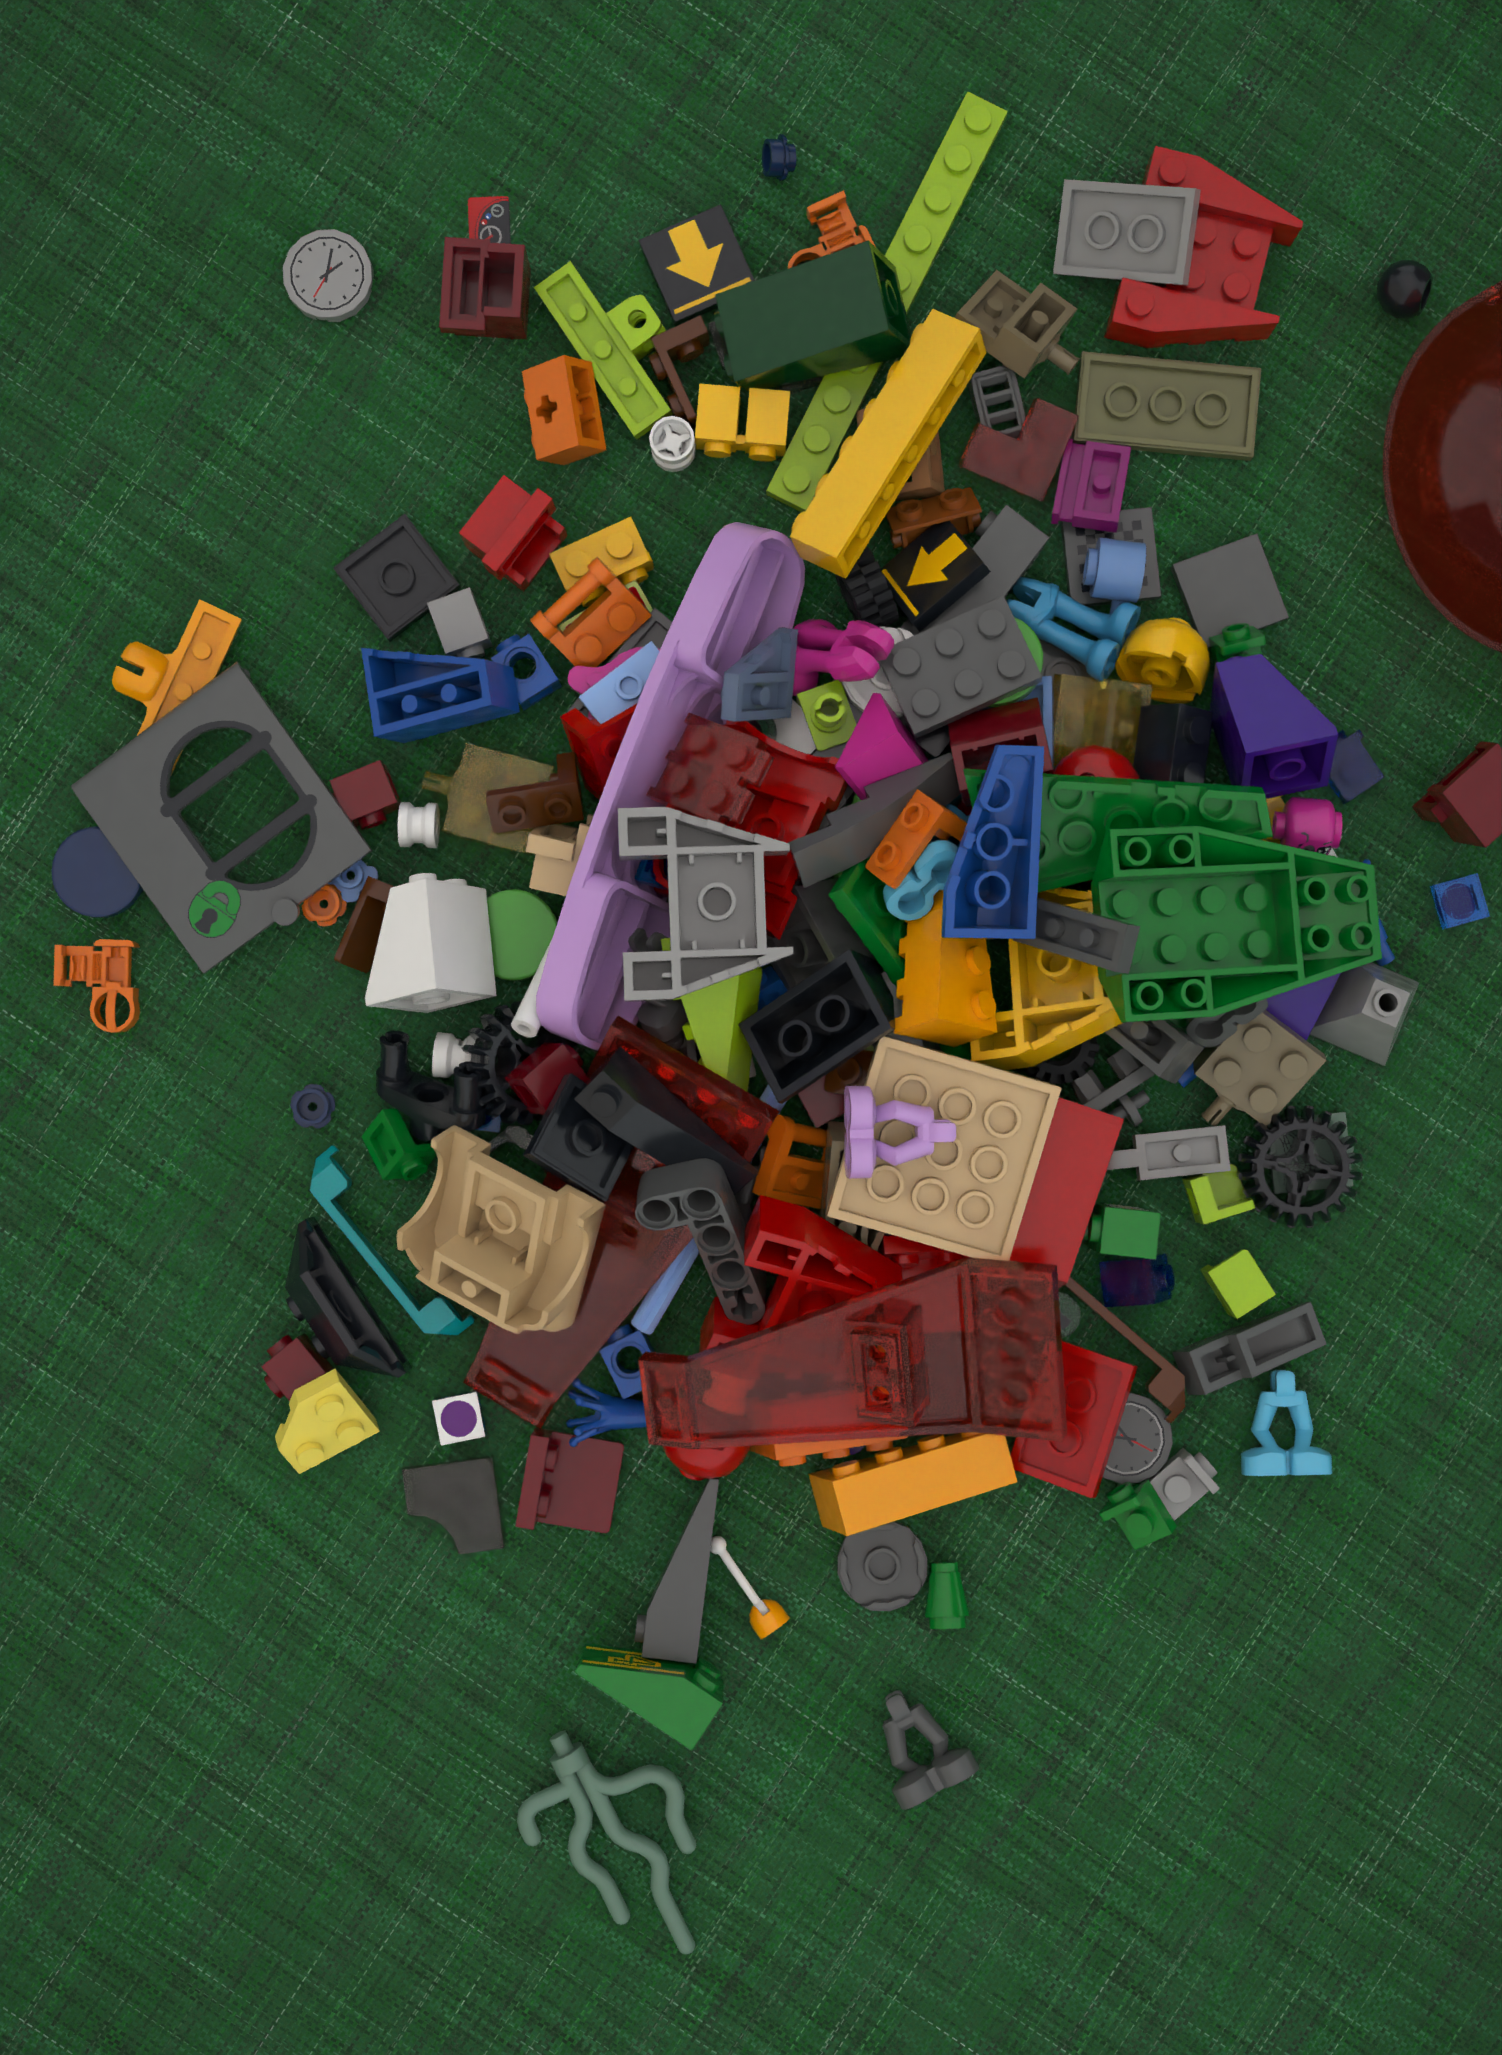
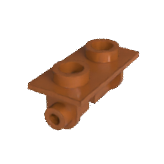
M971 487L964 489L951 488L943 491L940 495L926 499L902 501L897 506L891 507L885 515L891 527L889 533L893 548L902 547L904 549L931 525L950 521L961 535L973 533L974 528L979 527L981 524L979 513L982 512V509Z

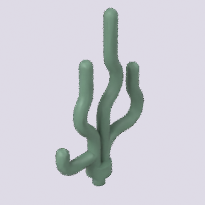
M565 1730L556 1733L549 1739L556 1752L549 1760L560 1782L531 1795L521 1804L517 1814V1824L524 1842L528 1846L534 1847L541 1841V1833L535 1822V1816L538 1812L569 1799L575 1812V1821L569 1834L567 1847L571 1863L581 1876L598 1888L615 1923L625 1925L630 1920L631 1915L614 1879L608 1870L591 1859L586 1851V1840L593 1821L592 1804L604 1831L613 1843L627 1851L642 1855L650 1863V1889L654 1901L678 1950L685 1955L692 1953L695 1949V1941L669 1889L670 1866L666 1854L657 1842L626 1829L608 1797L629 1793L650 1783L661 1786L666 1794L665 1817L669 1829L680 1851L684 1854H691L696 1849V1841L684 1817L685 1795L681 1782L669 1769L653 1764L638 1767L616 1777L604 1776L592 1765L582 1742L572 1743Z

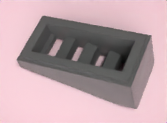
M1002 365L974 373L967 384L990 470L1034 458V450L1015 372ZM1003 384L1005 389L987 395L983 394V389ZM1004 402L1009 403V409L988 414L987 407ZM1011 420L1014 421L1015 427L992 432L991 426ZM1014 438L1019 439L1020 445L1000 451L996 449V443Z

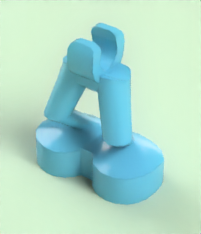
M933 836L898 888L893 889L885 885L883 899L887 910L895 917L906 921L917 920L928 914L934 903L933 896L939 890H944L958 850L957 845Z
M1286 1370L1271 1371V1391L1260 1392L1251 1427L1252 1433L1262 1447H1254L1241 1453V1474L1245 1476L1332 1474L1331 1454L1322 1448L1310 1446L1314 1428L1306 1392L1295 1391V1375L1293 1372ZM1278 1407H1288L1296 1429L1294 1446L1288 1450L1280 1448L1269 1431Z

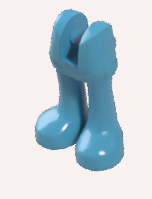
M1020 577L1013 587V592L1022 602L1011 599L1006 600L1013 616L1025 622L1035 632L1038 639L1056 646L1084 664L1090 677L1100 682L1105 681L1114 670L1119 651H1121L1131 631L1136 628L1141 607L1129 602H1122L1111 614H1106L1077 602L1059 591L1060 588L1056 584ZM1054 617H1058L1100 640L1094 641L1085 638L1052 620Z

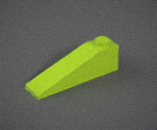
M670 938L661 939L662 951H670ZM762 967L673 999H681L689 1021L682 1026L686 1039H693L697 1044L701 1056L698 1061L697 1071L714 1119L745 1113L752 1050L738 1024L758 1010Z

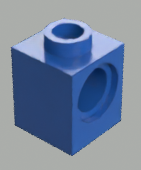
M518 634L513 635L496 647L498 653L491 657L493 662L513 667L518 660L528 658L536 663V669L532 676L527 679L515 677L518 702L523 710L528 709L562 687L530 634L523 638H520Z
M629 1323L604 1335L607 1343L601 1345L599 1352L623 1400L665 1379L666 1373L645 1333L636 1328L632 1330ZM633 1346L639 1349L643 1355V1364L634 1370L624 1368L618 1360V1352L622 1348Z

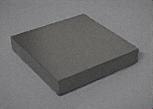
M1257 533L1175 563L1170 567L1192 627L1206 642L1208 649L1211 648L1209 637L1222 634V629L1226 626L1247 623L1249 626H1254L1256 629L1261 630L1289 618Z

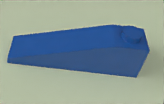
M995 745L944 886L942 937L1036 938L1044 746Z

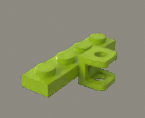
M571 261L534 287L581 359L592 362L594 378L636 440L649 432L657 421L673 414L638 362L653 351L651 338L666 331L643 295L629 297L605 313ZM646 321L642 327L635 328L638 322Z

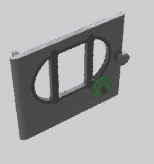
M238 661L71 785L75 795L203 974L209 972L275 922L282 926L293 924L300 915L298 905L373 851L250 680V672L242 668ZM221 728L240 729L251 733L252 738L250 741L173 798L170 796V777L174 763L181 751L193 739L206 732ZM266 750L299 796V801L220 860L214 862L181 816V811L254 756ZM307 814L310 816V835L306 849L299 861L287 873L272 881L259 884H246L228 878L229 871Z

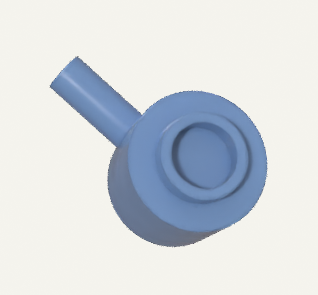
M1099 537L1096 548H1088L1083 571V585H1090V597L1112 600L1109 614L1122 602L1137 603L1145 571L1146 544Z

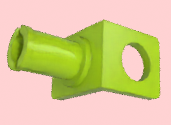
M839 680L797 694L796 703L802 708L817 751L822 752L848 742L857 724L842 683Z

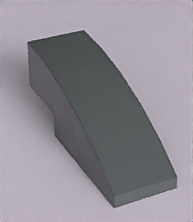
M1304 1302L1230 1328L1172 1353L1179 1371L1185 1376V1388L1188 1395H1207L1242 1378L1258 1376L1327 1345L1311 1302Z

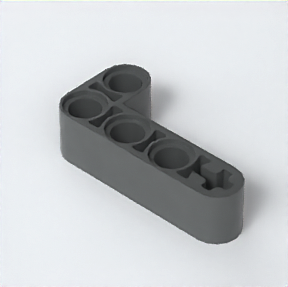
M699 1158L646 1171L639 1181L635 1208L636 1219L640 1225L654 1231L688 1225L728 1319L747 1325L754 1324L762 1319L766 1309V1273L764 1270L744 1265L746 1223L722 1166L714 1160Z

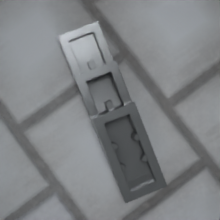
M945 754L865 786L864 790L867 799L826 814L829 827L788 842L790 843V852L803 887L806 888L872 856L917 789L943 806H947L961 793L952 754Z

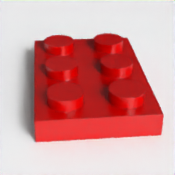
M1048 1336L1031 1394L1028 1398L1010 1454L1014 1470L1086 1497L1096 1498L1138 1366Z

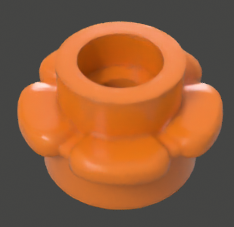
M327 884L303 902L302 911L307 920L311 922L316 921L319 926L327 927L335 924L337 918L344 915L347 903L342 899L341 891L335 885ZM322 900L328 901L327 908H321L320 902Z

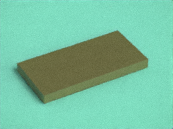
M1082 351L1079 363L1073 443L1086 445V441L1128 446L1131 447V450L1251 461L1254 457L1261 368Z

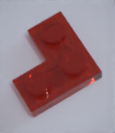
M1034 398L1017 440L980 423L975 424L958 467L1034 500L1043 502L1079 416L1042 399Z

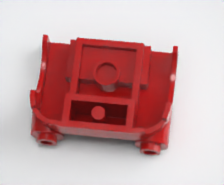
M726 720L725 725L716 728L705 739L701 736L699 737L687 758L666 807L788 843L818 831L825 813L837 810L848 783L835 768L839 758L832 756L818 757L797 751L769 738L748 721L735 722ZM790 851L787 855L764 856L766 935L780 940L798 899L791 892L798 873ZM653 859L655 880L667 889L654 887V890L657 894L668 897L667 859Z

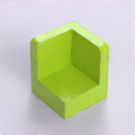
M1230 1164L1231 1171L1196 1174L1182 1179L1195 1222L1204 1225L1255 1209L1253 1199L1246 1198L1242 1192L1243 1186L1241 1180L1237 1177L1238 1170L1234 1164Z
M1241 1249L1214 1267L1206 1265L1200 1269L1227 1314L1236 1319L1276 1295L1248 1250Z

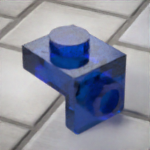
M1156 1254V1260L1127 1258L1099 1262L1105 1307L1157 1304L1172 1297L1171 1291L1174 1289L1175 1276L1172 1266L1168 1264L1166 1254Z

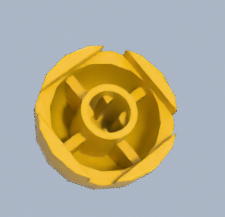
M1180 618L1148 620L1131 631L1119 653L1115 668L1120 679L1131 689H1134L1136 683L1153 689L1146 697L1170 704H1184L1193 701L1196 693L1201 694L1208 677L1210 659L1206 642L1188 622Z

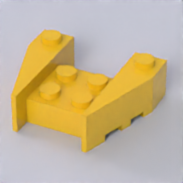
M1060 887L1039 892L1037 895L1039 898L1093 913L1092 892L1090 890L1085 892ZM1008 939L1013 1010L997 1012L995 1014L997 1033L970 1042L971 1061L1002 1070L1034 1067L1122 1024L1099 980L1098 966Z

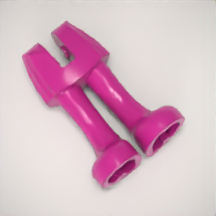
M811 619L797 624L794 629H798L793 696L817 687L819 680L818 672L830 673L834 680H839L840 682L862 681L874 678L880 669L877 661L886 660L894 648V639L891 634L882 628L861 620L849 621L845 630H838L832 623L823 619Z

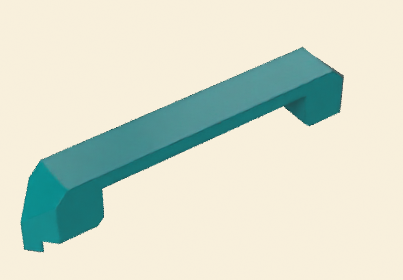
M336 1146L329 1147L315 1160L310 1192L423 1333L459 1335L474 1323L473 1316L470 1315L463 1320L446 1296L440 1295L422 1308L335 1199L351 1187L352 1179L332 1157L339 1149Z

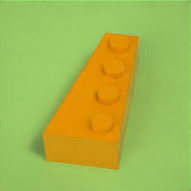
M939 890L933 896L934 903L928 914L917 920H904L907 923V935L899 939V956L905 959L904 978L897 980L896 998L901 1001L903 1000L902 1016L895 1018L894 1034L956 1047L997 1033L996 1003L992 992L991 961L987 952L986 938L942 937L943 890Z
M977 1421L961 1426L959 1434L944 1437V1434L927 1436L917 1440L918 1445L903 1449L901 1447H893L879 1451L873 1457L843 1462L832 1468L808 1474L822 1527L849 1536L1017 1483L1004 1429L987 1426L986 1421Z

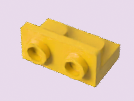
M628 517L549 553L566 592L589 571L587 566L596 557L624 585L635 580L638 584L645 581L649 577L647 572L654 569L653 560L643 544L632 517ZM601 584L582 602L583 607L593 604L608 589Z

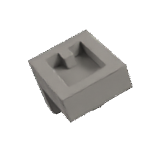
M1184 1448L1171 1457L1156 1475L1148 1478L1174 1521L1208 1491L1215 1494L1220 1489L1212 1480L1218 1472L1200 1452L1193 1457Z

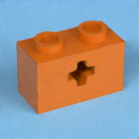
M562 355L522 371L525 388L524 399L528 406L532 430L531 441L535 450L536 460L567 465L606 451L591 361Z

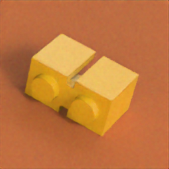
M699 384L695 430L696 449L704 450L705 455L715 458L730 457L731 452H736V450L745 451V453L749 454L750 459L763 462L774 461L776 456H784L786 452L790 391L749 388L746 434L738 435L741 401L740 387Z

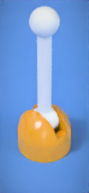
M721 1536L712 1537L710 1551L721 1557L752 1602L753 1607L749 1614L750 1624L761 1640L781 1627L790 1617L777 1601L772 1599L761 1600L726 1550L727 1544L725 1539Z

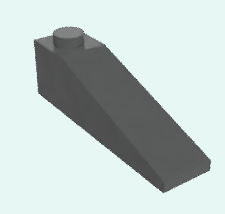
M1170 1020L1126 1022L1105 1032L1158 1077L1176 1084L1204 1049V1047Z
M719 1477L706 1480L650 1598L647 1615L638 1614L634 1642L643 1643L642 1657L697 1663Z

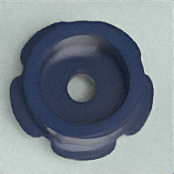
M779 134L778 139H766L764 141L762 168L766 177H776L779 181H784L788 172H794L796 148L794 144H787L785 135Z
M318 1084L306 1085L304 1090L295 1092L290 1103L294 1120L304 1128L310 1126L321 1128L326 1126L331 1120V1112L336 1107L333 1095L329 1092L326 1093L324 1088ZM312 1102L317 1104L315 1111L309 1109V1104Z

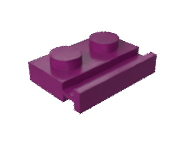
M1066 438L1051 524H1058L1059 521L1072 522V527L1117 533L1131 447L1086 441V445L1073 443V439Z

